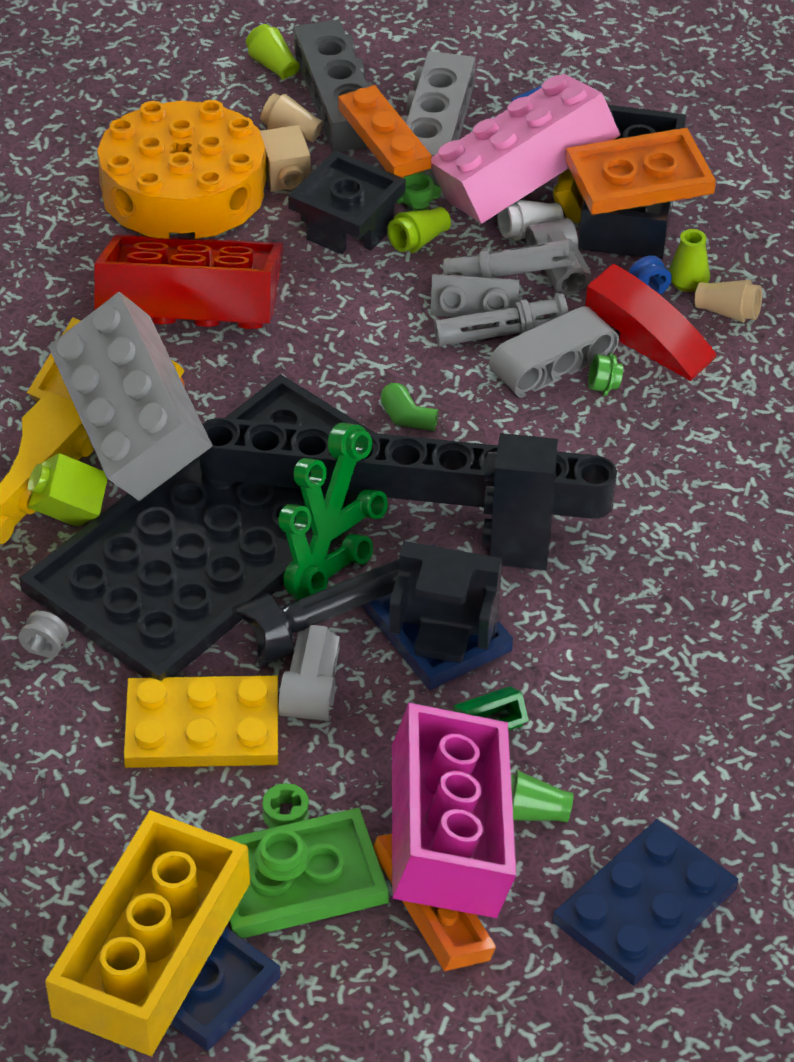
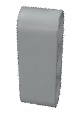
M583 306L500 344L490 357L489 367L518 397L522 398L526 396L524 393L531 389L535 392L561 380L560 376L567 372L571 375L590 366L596 354L607 356L608 353H614L619 343V335L590 307Z

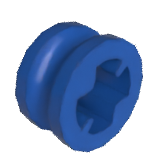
M657 256L643 257L636 261L629 270V273L636 276L659 294L664 293L671 283L672 276L669 270L665 268L662 260Z

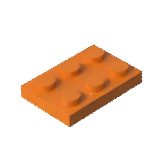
M688 128L566 148L565 162L591 215L714 194L716 179Z

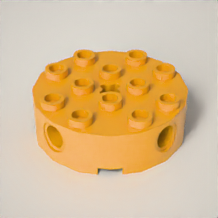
M183 100L167 103L158 101L145 102L140 106V109L112 121L110 127L104 132L97 149L99 180L105 210L123 227L148 237L170 239V233L183 234L195 232V239L216 236L242 225L261 207L264 198L266 151L260 131L250 118L225 108L217 100H207L204 102Z

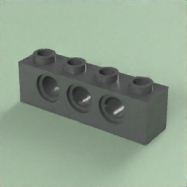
M340 19L293 26L294 57L300 64L299 69L319 119L324 121L323 130L332 152L334 150L341 152L367 147L338 110V96L373 85L371 81H365L364 64L361 57H355L352 35L345 34Z

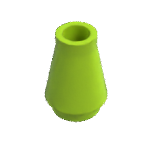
M262 24L249 33L246 39V47L251 58L276 73L282 80L297 74L300 64L292 55L278 28Z
M443 207L401 212L388 224V238L397 251L415 253L439 234L448 231L451 227V218Z
M688 229L682 232L680 243L668 269L672 276L671 282L673 286L684 292H695L700 282L708 283L710 280L706 250L707 238L700 230Z

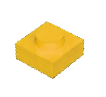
M568 168L559 175L558 183L554 185V201L561 205L567 218H570L573 223H580L584 198Z

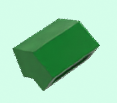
M512 686L453 705V712L478 717H486L507 710L510 716L498 719V721L508 722V731L529 722L523 694Z

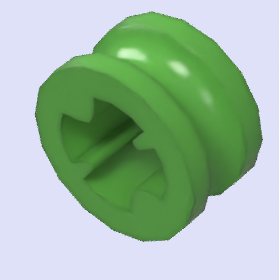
M284 783L275 785L263 797V818L269 828L309 819L308 795L301 787L295 784ZM282 803H292L291 814H280Z

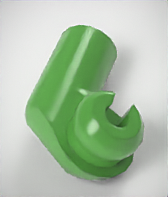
M390 383L383 388L381 404L394 424L435 431L439 415L438 409L416 406L403 384Z

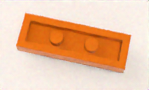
M375 85L338 96V110L387 172L403 178L431 169L432 155Z
M391 833L377 836L373 848L378 862L392 884ZM402 901L444 972L491 960L496 946L476 914Z

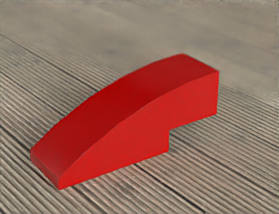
M613 263L587 285L585 306L590 307L606 324L619 330V342L689 381L716 358L717 353L675 307L647 284Z

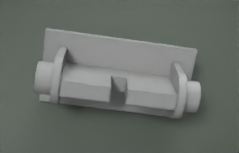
M432 274L430 315L458 317L514 308V304L519 301L520 280Z

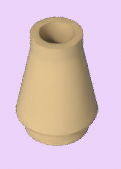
M273 93L267 100L260 118L261 123L267 125V129L300 125L304 139L312 143L321 134L324 126L323 120L315 117L287 94L280 96Z
M751 280L717 283L700 282L695 293L696 308L706 309L745 323L746 319L756 320L759 316L762 304V287L752 284Z

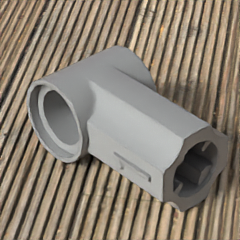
M570 218L527 226L525 231L526 246L562 241L568 238L573 242L574 246L570 250L575 249V266L545 270L556 292H561L564 295L579 293L591 283V271L578 249L576 229Z
M310 625L307 630L298 632L290 672L285 671L281 681L279 694L280 716L330 722L329 706L334 705L336 683L334 674L340 651V636L330 632L328 627Z

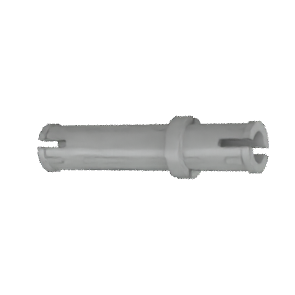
M570 238L562 241L494 252L491 248L481 249L479 254L445 258L443 261L444 275L450 274L452 276L497 278L559 267H573L576 262L575 249L570 250L574 246Z

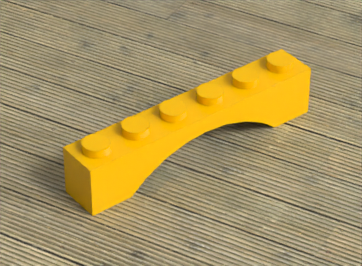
M50 390L22 417V438L19 453L9 473L0 483V544H4L9 540L14 527L26 514L31 515L36 512L28 508L32 492L28 489V482L33 469L38 464L43 463L58 453L79 460L82 456L88 457L94 451L73 401Z

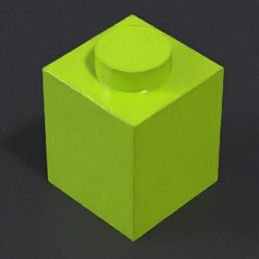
M58 453L43 463L38 464L33 469L28 482V489L32 491L28 508L70 525L81 526L100 515L108 479L103 470Z

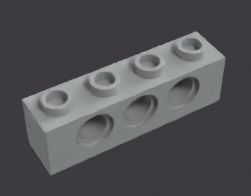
M428 51L424 66H417L414 80V90L416 91H409L406 109L408 116L402 115L401 118L432 157L438 153V150L444 144L460 139L474 90L475 57ZM432 169L421 171V173H425L432 178L433 185L439 186Z

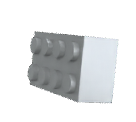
M121 292L115 294L48 346L107 479L140 501L213 446L151 317Z

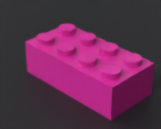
M408 703L392 743V898L497 918L516 877L508 722Z

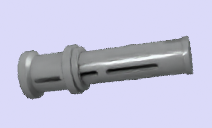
M563 293L555 294L554 299L531 303L526 299H522L514 304V308L441 320L434 319V333L439 347L518 333L520 335L568 313V306ZM551 314L549 317L536 319L538 315ZM515 319L513 323H506L507 320ZM496 323L494 326L461 331L463 327Z

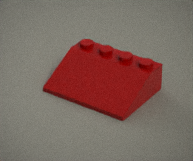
M114 235L94 263V310L115 294L121 292L146 312L154 324H173L176 322V319L193 320L194 325L203 327L217 326L220 324V321L237 322V326L244 329L261 328L263 323L270 324L274 314L284 243L175 237L166 239L148 236Z

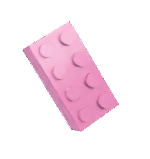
M566 74L556 75L543 82L542 88L528 97H520L512 101L508 105L507 110L498 116L485 119L476 124L473 131L460 140L450 141L440 147L438 153L431 157V169L445 199L482 224L567 170L568 166L565 162L566 148L614 140L620 136V133L602 92Z

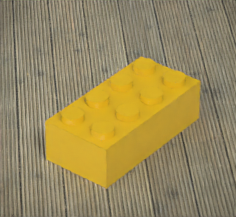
M150 810L45 980L51 1017L152 1057L250 885L248 846Z

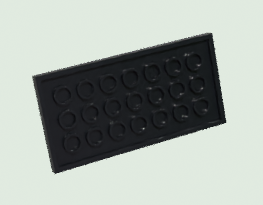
M282 374L225 417L333 429L339 423L361 425L367 432L375 433ZM197 457L140 501L127 493L19 577L21 591L143 678H153L162 681L166 677H175L243 620L240 616L232 614L234 606L249 602L266 593L272 595L284 585V574L293 558L286 533L279 526V514L282 508L288 504L306 507L302 491L297 488L210 479L202 473L200 458ZM322 491V494H323V497H324V500H325V497H326L327 492H326V491ZM346 494L341 510L357 500L358 495ZM311 526L305 533L309 546L313 537ZM346 530L345 532H343L342 534H340L339 536H337L335 539H333V540L330 542V545H329V546H331L336 540H338V539H339L342 535H344L348 530Z

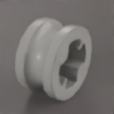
M35 611L29 615L26 625L21 629L18 638L22 647L29 653L52 659L58 655L61 644L66 641L69 631L66 624L59 617L49 612Z

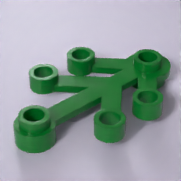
M339 423L330 432L328 448L331 456L337 460L325 500L321 490L327 474L324 463L320 460L303 458L297 462L294 468V480L301 487L306 507L294 504L284 506L279 514V526L286 533L293 558L284 574V586L286 591L296 601L326 589L328 578L351 562L365 564L372 557V540L368 536L357 534L348 535L344 539L342 547L327 555L330 542L364 518L380 519L387 511L388 500L385 493L371 489L361 491L357 500L341 510L356 462L366 458L372 448V438L361 425ZM311 526L313 537L309 546L305 533Z

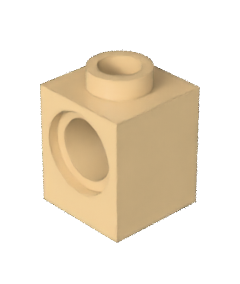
M300 125L261 130L260 134L266 151V179L270 191L294 190L311 174V157Z

